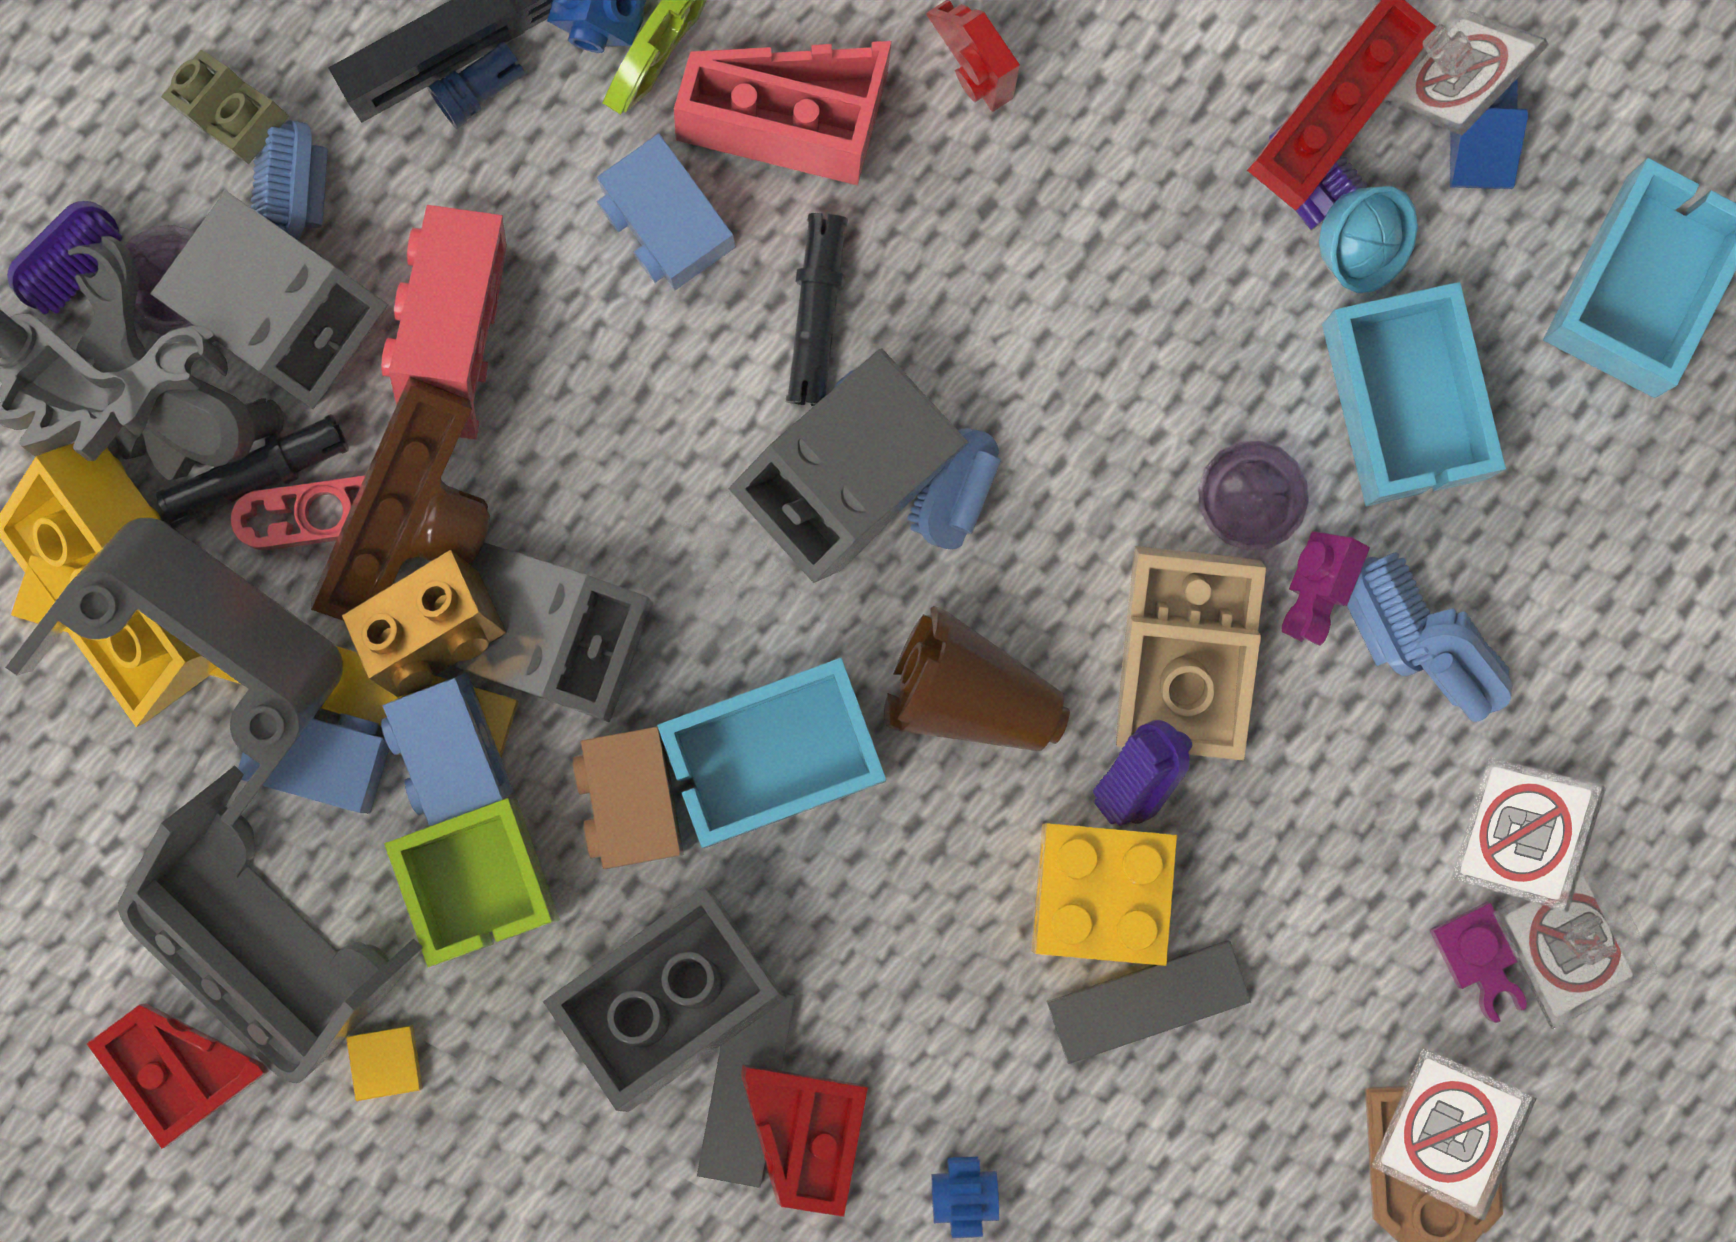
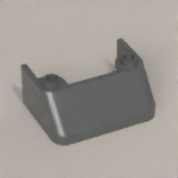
M154 518L135 519L125 524L67 585L5 668L16 676L32 672L66 627L88 639H104L120 632L136 611L139 610L249 689L232 713L230 732L237 747L258 762L260 766L220 818L221 821L231 827L340 682L343 674L342 656L330 640L166 522Z
M234 765L160 824L118 901V912L128 931L273 1073L285 1081L300 1083L335 1050L393 989L423 947L413 938L389 960L385 953L376 946L352 941L337 952L248 866L255 855L254 832L249 822L242 815L239 816L231 827L220 820L228 809L226 805L244 775Z

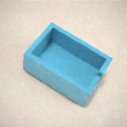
M1647 158L1626 177L1543 341L1653 398L1676 387L1736 271V203L1711 190L1690 206L1685 215L1675 211L1695 195L1700 184Z
M1460 282L1335 309L1322 323L1366 507L1421 495L1430 488L1434 492L1488 480L1506 469Z
M842 658L657 725L676 779L684 782L694 778L697 789L693 788L684 791L682 795L701 848L711 847L886 782L885 774Z

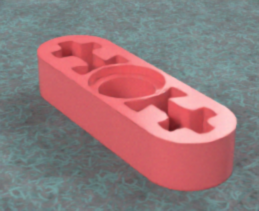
M365 476L249 492L242 496L233 507L231 513L233 532L244 544L264 551L337 541L354 502L349 492L360 489ZM334 495L338 497L343 507L341 520L330 529L321 530L315 528L309 519L310 505L319 496ZM296 498L294 516L301 530L299 534L291 535L293 524L288 521L268 525V536L262 538L259 531L247 527V518H253L257 515L258 505L264 504L266 510L272 514L290 513L291 510L287 500Z

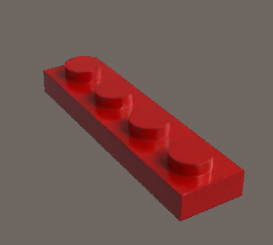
M1379 0L1247 171L1296 211L1306 202L1439 28L1405 0Z

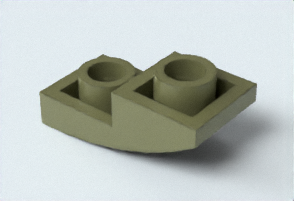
M200 50L193 59L184 62L175 71L171 85L161 96L192 123L247 164H250L266 145L265 140L269 136L267 133L268 129L271 127L280 128L289 117L274 101L246 84L229 67L203 50Z

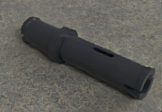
M822 213L808 214L803 268L797 269L795 282L801 285L789 390L788 395H786V402L790 404L805 405L806 399L807 403L815 406L826 395L838 290H843L845 285V276L843 273H840L845 227H847L848 219L840 215L828 214L827 221V219H823Z
M332 414L285 437H281L276 433L264 439V446L249 452L240 461L214 467L169 489L156 492L158 504L166 519L172 517V519H169V524L176 529L185 522L223 505L232 503L249 492L257 491L281 479L285 484L299 478V471L339 453L343 454L349 451L345 436L339 424L334 425L336 420Z

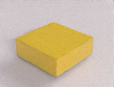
M413 1025L346 1037L356 1101L423 1089Z

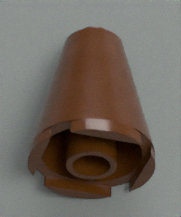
M933 606L930 608L931 617L924 614L921 616L904 645L893 675H901V691L899 697L887 693L884 706V723L887 727L902 732L1032 751H1042L1049 742L1053 744L1059 742L1066 730L1070 716L1069 708L1063 706V692L949 612Z

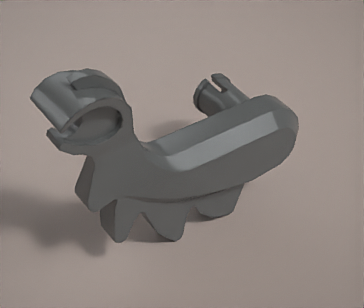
M103 236L101 237L102 243L71 248L68 254H88L96 258L98 262V272L96 275L90 272L75 276L81 291L87 296L94 308V320L80 339L76 352L83 358L94 359L93 367L104 373L119 372L141 360L147 352L138 339L134 326V308L139 287L134 259L128 248L114 237ZM194 377L201 384L199 389L165 391L157 397L147 424L141 434L134 435L122 426L115 436V440L123 459L143 456L147 451L155 468L166 479L174 480L188 476L196 461L217 467L242 460L250 452L254 441L267 438L276 433L280 434L284 425L283 412L280 406L272 399L266 402V398H261L244 404L235 396Z
M0 309V382L2 383L0 386V424L3 427L14 430L27 429L21 437L19 444L35 457L75 441L73 445L74 450L86 460L95 461L107 448L122 426L134 435L142 433L159 395L167 390L180 389L188 391L199 389L201 386L200 382L191 375V367L196 360L203 357L223 376H226L228 372L227 360L212 344L218 340V337L212 330L205 326H189L172 330L161 336L143 358L132 366L119 372L103 373L96 370L38 318L30 314H15L9 317Z

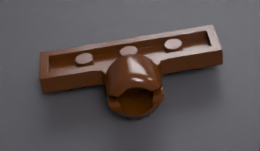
M409 377L310 599L311 610L344 621L342 615L392 586L401 565L408 558L421 557L433 561L449 550H452L470 565L475 560L482 548L489 528L490 514L487 511L488 505L483 498L450 487L441 480V476L472 410L469 399Z

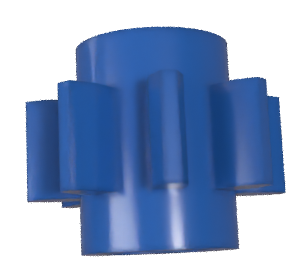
M978 1156L947 1158L948 1173L931 1174L934 1224L950 1223L952 1238L983 1237L982 1221H999L997 1171L980 1172Z

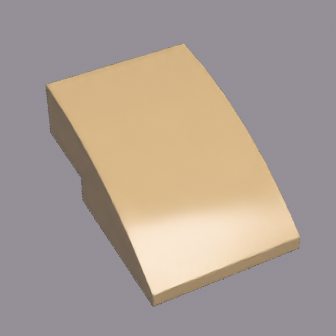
M1135 546L1120 681L1116 747H1124L1129 736L1134 735L1141 725L1153 720H1162L1169 723L1177 731L1185 733L1191 739L1192 748L1188 752L1189 755L1244 761L1261 639L1258 627L1266 566L1260 559Z

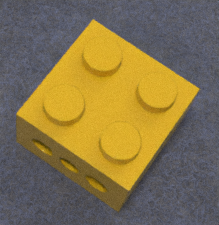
M1050 823L1042 824L1031 952L1041 955L1166 966L1177 835Z

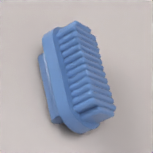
M289 120L283 123L280 128L271 127L268 129L267 133L269 136L265 140L266 145L254 159L256 166L253 168L255 172L253 178L255 181L253 182L254 189L252 190L253 197L251 198L253 204L250 207L298 240L304 227L321 228L323 226L328 149L323 146L312 145L311 129L307 123Z
M970 428L958 430L969 443L917 494L918 499L914 501L915 506L911 508V513L907 518L915 523L911 524V530L922 534L924 539L931 545L950 550L957 549L962 546L966 534L973 533L1001 462V459L997 458L999 448L996 441L984 431Z
M1393 552L1381 559L1368 557L1364 562L1347 608L1376 666L1388 662L1396 673L1402 676H1411L1424 670L1420 664L1435 658V655L1431 653L1424 655L1429 652L1426 647L1415 650L1422 630L1425 629L1430 610L1426 608V603L1422 601V595L1418 594L1419 588L1415 587L1416 581L1412 579L1413 575L1409 572V566L1405 565V558H1399L1397 552Z
M1453 608L1429 614L1425 629L1422 630L1415 650L1426 647L1429 652L1424 655L1430 653L1435 655V658L1420 665L1452 705L1460 707L1473 722L1482 721L1490 713L1505 708L1509 704L1512 694L1509 666L1505 665V662L1501 660L1500 656H1497V653L1493 651L1492 647L1488 646L1487 642H1484V638L1481 637V633L1478 632L1475 624L1471 622L1468 614L1464 611L1457 613Z

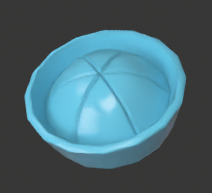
M1393 186L1358 188L1356 191L1342 195L1329 209L1321 225L1319 237L1320 253L1327 267L1343 287L1356 293L1374 292L1390 283L1406 266L1415 247L1418 230L1416 209L1407 193Z

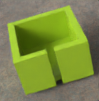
M506 798L384 843L418 942L423 947L422 953L427 967L439 965L493 945L490 932H493L495 941L500 942L560 920L517 799Z

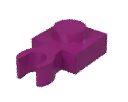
M1312 531L1306 547L1299 556L1297 570L1289 587V590L1299 594V597L1284 618L1282 632L1300 642L1306 639L1321 646L1330 630V614L1334 604L1348 605L1370 547L1352 537Z
M1486 902L1429 930L1457 987L1463 989L1477 983L1480 989V1009L1489 1021L1495 1023L1501 1021L1494 1010L1493 1000L1498 993L1503 991L1511 995L1517 1010L1526 1009L1527 1002L1524 993L1516 984L1507 979L1503 971L1504 968L1520 960L1491 903Z

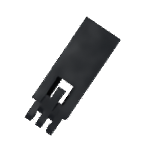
M450 0L328 67L348 104L362 123L428 87L436 80L448 76L452 71H457L497 47V44L501 41L507 43L524 34L526 30L548 19L553 0Z

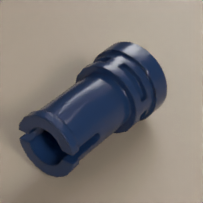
M501 41L497 44V47L461 72L452 71L445 78L443 77L441 80H436L430 84L427 89L454 128L458 129L472 115L481 111L480 105L518 78H523L526 74L520 64H515L518 59L510 48Z

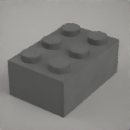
M704 886L548 997L543 1003L615 1110L629 1112L787 998L715 894Z

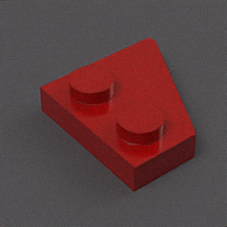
M945 0L926 13L927 17L961 65L960 68L955 70L956 76L971 100L977 102L983 98L992 112L1012 100L1020 64L985 12L977 9L972 11L968 6L962 4L954 8L950 0Z
M146 1003L135 1007L87 1043L90 1050L161 1149L172 1144L269 1072L262 1062Z
M742 1065V1080L777 1204L784 1208L844 1217L868 1087L862 1084Z

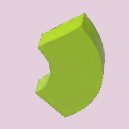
M661 0L631 45L602 103L621 115L648 94L677 44L699 19L707 0Z

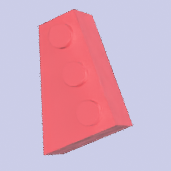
M892 41L872 42L870 48L832 50V44L811 45V51L771 53V47L691 51L674 106L676 141L858 186L888 75Z
M427 205L422 228L413 227L410 232L407 263L413 267L409 283L400 282L397 288L394 315L395 320L400 321L396 339H386L382 354V375L390 377L396 405L409 377L469 399L472 410L460 434V438L477 440L479 421L476 420L473 402L477 383H486L488 362H483L482 360L490 324H495L507 247L503 215Z

